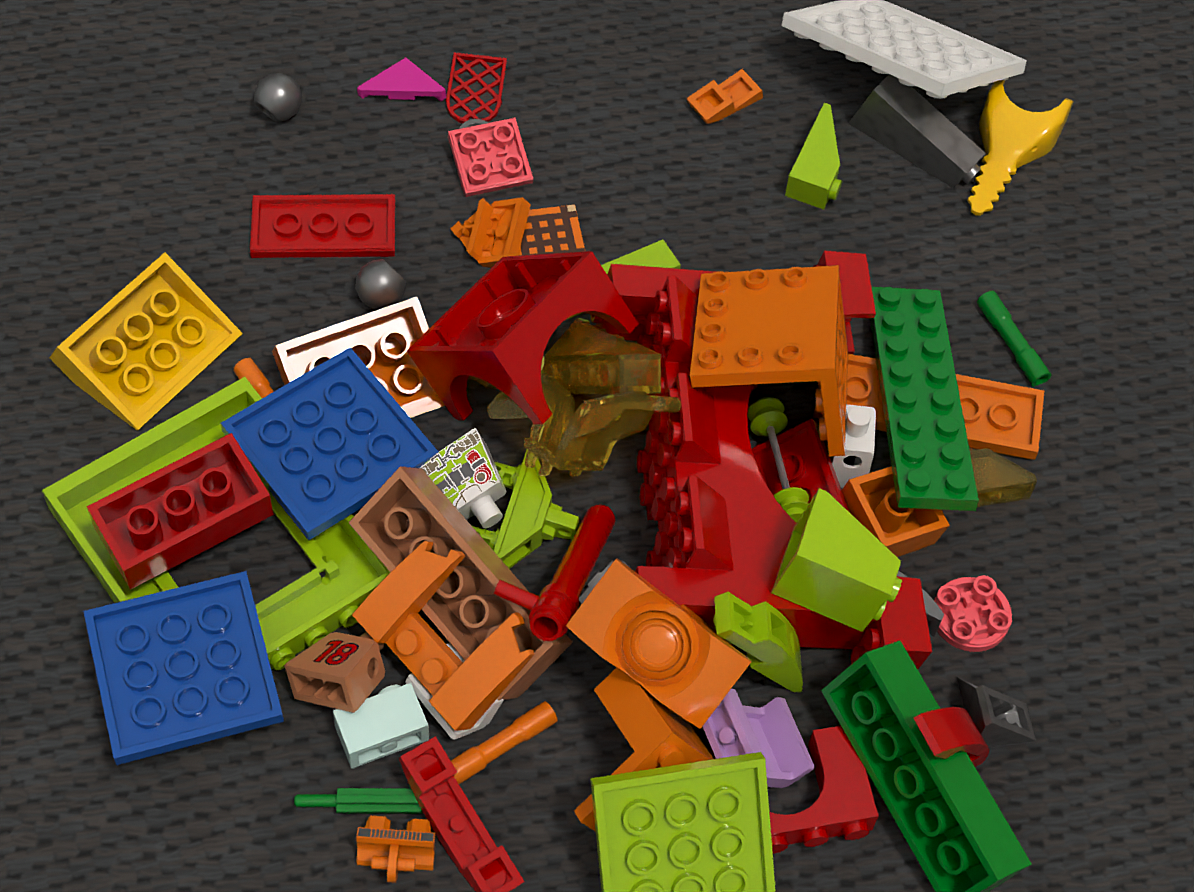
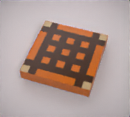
M575 204L529 210L518 256L585 252Z

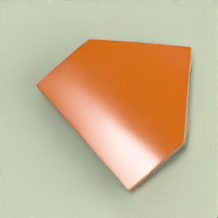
M523 197L494 201L492 204L482 198L479 201L477 211L467 221H464L463 224L458 221L451 230L466 247L468 254L476 259L481 266L492 268L502 257L519 255L531 204Z

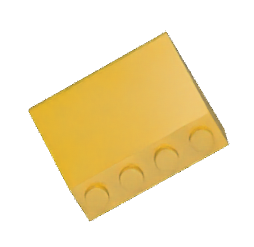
M164 252L57 346L49 358L75 385L138 431L243 333Z

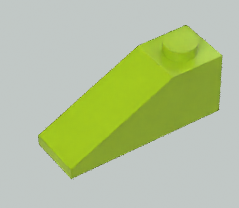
M827 103L823 104L789 174L785 193L787 197L823 210L829 199L836 200L842 184V180L837 179L840 161L831 105Z

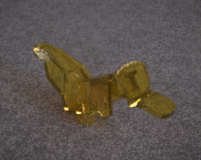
M541 370L543 394L552 415L544 424H532L530 438H524V447L528 449L525 465L527 468H534L536 459L540 457L542 461V466L538 472L540 476H548L553 466L558 470H570L569 474L571 477L580 476L582 471H602L614 444L618 440L645 430L654 411L665 413L679 412L681 407L680 400L677 397L646 395V392L629 391L585 400L575 412V400L571 393L554 377ZM468 375V380H474L486 389H498L480 378ZM502 391L487 407L491 419H530Z

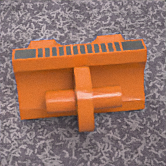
M370 816L365 827H358L356 836L357 865L371 866V869L387 870L388 883L397 882L398 871L414 872L415 869L433 871L435 832H431L428 820L412 819L407 823V830L391 829V820L384 816Z

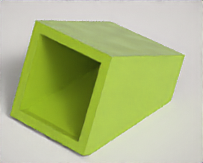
M819 488L793 528L771 593L863 632L872 619L876 621L880 619L887 601L893 602L902 583V579L897 577L901 560L827 491Z

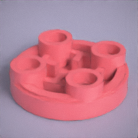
M981 575L977 578L961 577L949 581L940 587L934 600L944 613L937 632L950 645L964 651L981 652L995 647L1005 638L1012 623L1010 604L1001 590L997 588L996 582L989 576Z

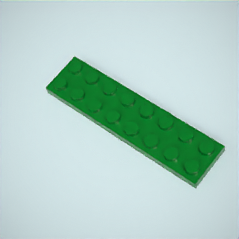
M872 287L876 315L874 318H870L897 506L898 508L976 511L979 498L940 290Z

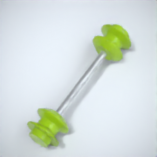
M763 397L756 400L748 408L747 416L751 421L750 428L757 436L769 437L783 489L774 494V497L785 512L797 523L808 506L809 496L802 488L790 487L776 437V434L783 431L788 423L787 416L783 413L784 405L779 399Z

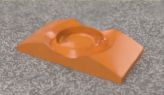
M618 558L614 560L566 625L600 657L625 672L660 703L699 729L702 728L752 662V660Z

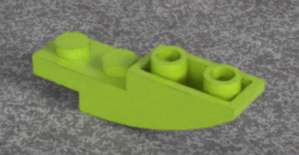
M730 592L715 596V615L713 621L717 635L747 652V657L752 660L750 663L752 669L792 692H801L803 678L799 639L788 619L766 601L751 606Z

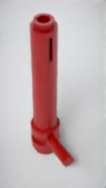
M595 505L587 510L550 584L541 590L539 596L499 580L493 594L531 610L529 615L530 629L537 638L543 641H554L567 633L569 628L566 625L578 610L579 597L615 525V516L612 510L606 505Z

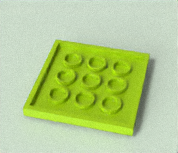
M761 752L590 778L602 892H775L766 762Z

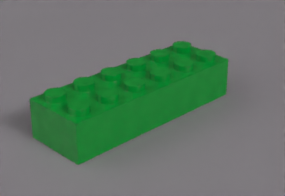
M900 640L866 652L821 690L935 892H990L1032 865L968 754L964 751H958L947 759L934 756L913 718L921 713L940 709Z

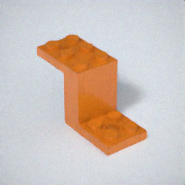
M684 604L681 605L683 609L717 634V631ZM616 667L594 689L635 751L611 775L714 759L687 720L660 703L638 682ZM591 794L574 812L581 823L596 832Z

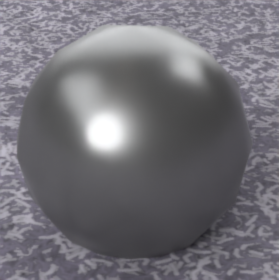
M282 73L268 74L259 81L255 89L254 103L272 120L276 122L285 121L297 114L302 103V92L300 86L292 77Z
M384 259L373 260L362 266L356 277L355 289L362 303L376 310L399 303L406 287V281Z

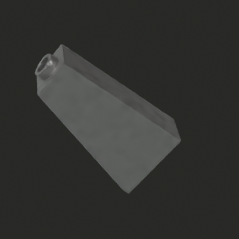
M889 74L872 91L848 123L952 188L961 180L967 184L981 169L976 163L985 155V152L914 88L901 84L899 78Z

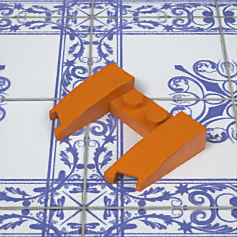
M424 541L386 576L352 616L377 643H386L431 693L433 697L429 702L455 731L467 730L477 723L535 654L533 649L520 652L514 629L525 623L519 613H512L464 662L456 656L418 613L464 559L465 555L463 552L453 549L450 550L447 557L432 553L430 551L434 542Z

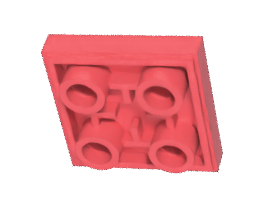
M516 118L448 131V140L465 197L533 183L532 172Z

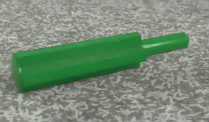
M337 788V794H297L294 797V805L296 807H336V813H423L411 788Z

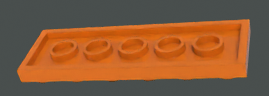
M848 354L847 404L873 407L876 410L875 430L887 432L876 359ZM956 374L969 448L1035 460L1039 451L1044 390ZM815 404L813 418L819 419L824 417V414L817 412Z

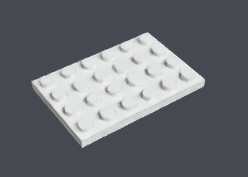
M838 0L786 12L783 15L782 26L794 31L795 36L817 41L823 49L837 50L846 54L845 58L850 61L864 62L872 66L873 71L893 75L899 78L901 84L926 90L928 96L938 99L946 98L947 95L957 92H967L968 89L974 87L988 86L989 83L998 80H1008L1009 77L1024 73L1027 61L885 0Z

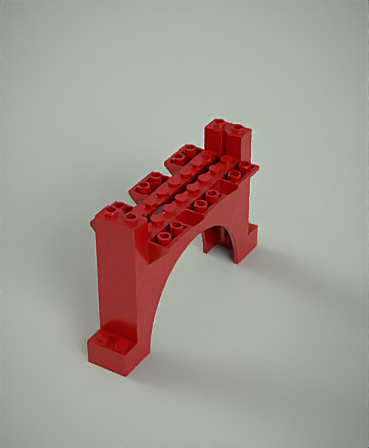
M824 251L818 264L813 265V267L839 265L848 354H854L855 350L850 325L851 319L874 318L876 315L866 254ZM611 264L607 275L637 320L638 326L630 334H620L614 326L600 317L591 315V322L597 325V338L637 341V352L635 355L630 356L628 365L629 377L635 378V386L631 394V406L633 409L638 410L639 423L649 422L646 446L644 450H639L637 456L638 473H643L644 483H642L640 488L641 506H646L647 520L658 521L659 527L655 538V546L652 551L647 552L646 566H637L635 572L679 606L684 604L714 629V597L730 592L751 606L766 601L776 608L794 627L800 647L853 649L851 654V663L853 664L866 652L900 640L916 668L919 669L932 653L921 580L919 578L897 576L902 579V583L893 602L887 601L878 621L872 619L863 632L771 593L796 522L780 506L767 487L751 449L748 434V404L750 393L759 384L692 387L690 380L701 274L714 273V271Z

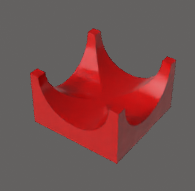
M592 251L502 257L407 350V353L455 419L464 421L473 412L466 391L469 375L480 378L505 393L525 412L533 424H544L550 418L552 412L543 394L541 365L546 345L556 328L564 320L580 312L604 319L614 326L620 334H630L638 326V322Z

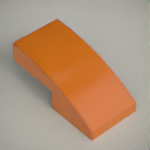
M741 69L719 85L715 80H712L686 99L688 104L706 124L717 122L761 100L763 92L750 76Z

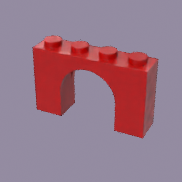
M841 726L813 730L808 744L819 786V798L806 810L795 814L782 815L769 812L773 854L784 851L788 848L789 844L803 842L806 847H815L828 842L830 837L844 835L846 840H856L867 836L869 831L873 830L878 819V812L867 772ZM707 747L711 755L716 759L712 748Z

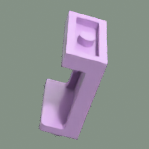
M730 689L703 725L716 759L761 752L766 762L767 787H788L814 769L813 761L784 698L776 697L760 708L744 706L741 704L736 690Z

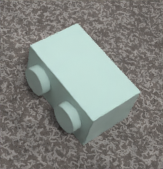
M411 683L403 686L391 685L382 689L378 695L367 698L354 713L340 709L333 710L335 728L351 769L429 740V725Z

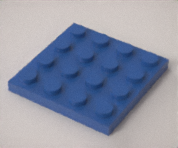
M351 347L221 422L222 432L225 435L230 433L234 435L263 484L308 541L362 508L400 466L420 468L438 453V450Z
M246 571L83 611L116 765L284 722Z

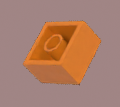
M892 466L849 479L842 489L850 514L896 557L935 544L950 526L942 510L898 508Z

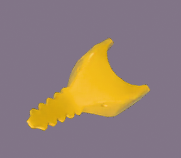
M1005 80L993 82L987 94L979 121V129L986 156L982 160L984 165L980 166L979 172L981 175L975 178V182L978 185L973 186L971 189L974 195L970 196L967 200L974 215L981 216L984 212L993 210L992 202L999 201L997 193L1005 191L1004 184L1011 182L1010 175H1015L1017 168L1046 155L1053 149L1066 123L1073 100L1065 98L1059 106L1049 111L1030 112L1021 109L1009 100L1003 86Z

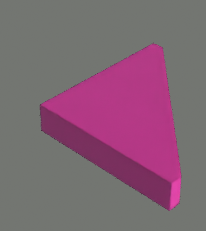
M407 58L402 59L357 87L360 98H365L368 95L388 96V99L415 100V96H434L439 101H443L446 98L445 88Z

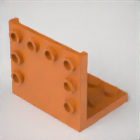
M839 265L770 270L754 269L737 272L718 271L701 274L690 369L692 387L818 381V386H821V388L816 389V410L824 414V417L819 418L820 440L828 441L829 456H845L848 346Z

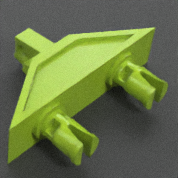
M531 438L523 462L518 467L494 462L504 486L512 489V495L501 529H497L495 532L475 526L472 527L509 569L541 546L543 539L553 540L554 537L573 539L579 527V517L562 511L561 506L552 503V493Z

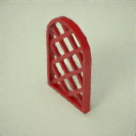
M454 52L446 94L447 111L453 119L462 124L468 121L469 118L479 119L476 114L484 109L490 115L481 120L490 122L497 116L502 105L501 99L507 58ZM463 60H470L472 62L466 64ZM456 61L462 66L457 71H455ZM486 62L497 63V64H495V65H493L492 67H490ZM480 63L486 70L477 75L471 68ZM500 67H502L501 77L495 72ZM467 71L473 78L463 82L459 75ZM491 74L496 81L487 85L481 78ZM453 79L459 84L454 89H452ZM477 81L483 88L474 93L468 86ZM500 84L499 94L497 95L492 88ZM464 89L470 96L461 101L455 94ZM488 92L494 98L484 103L478 96ZM450 97L457 103L450 107ZM474 99L481 106L471 111L465 104ZM497 102L496 108L493 112L489 108V106ZM461 107L467 114L460 117L454 111Z

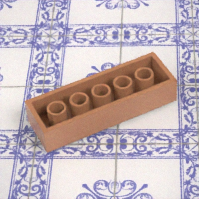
M400 466L348 522L390 572L424 541L434 542L430 552L444 557L448 556L451 549L463 552L465 555L464 559L422 610L464 660L512 613H519L523 617L525 624L515 628L514 634L520 652L533 649L535 655L497 698L498 700L518 698L573 643L566 634L554 641H543L537 638L530 629L529 615L531 610L493 594L499 580H503L526 591L528 590L423 469Z

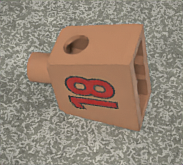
M366 631L360 637L339 632L328 634L284 665L294 699L348 712H356L385 676V668L380 654L384 643H377Z

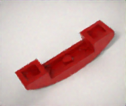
M940 708L921 713L913 718L934 756L947 759L958 751H964L968 754L975 767L981 765L988 757L989 748L969 713L964 708Z
M437 737L431 738L400 756L399 761L425 817L430 822V826L444 849L475 892H510L523 884L525 881L503 845L497 848L454 776L457 770Z

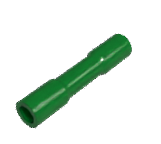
M988 291L981 295L977 300L978 306L992 327L999 332L1031 385L1035 387L1047 382L1052 374L1012 320L1011 314L996 292Z

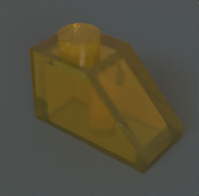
M969 448L979 498L977 507L1030 499L1037 483L1035 474L988 448L977 450Z

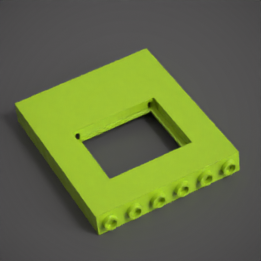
M246 377L241 378L42 490L49 510L114 603L178 588V585L170 574L165 571L130 590L96 532L86 506L226 436L222 432L221 422L262 399ZM267 489L271 497L273 512L316 567V569L255 605L271 670L273 668L281 670L285 668L284 665L293 659L297 653L307 647H311L339 627L348 628L356 624L358 621L352 614L386 578L390 571L348 523L354 517L352 514L308 541ZM325 570L326 574L323 578H321V575L319 573Z

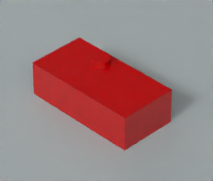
M232 433L86 506L96 532L130 590L274 515L269 492Z

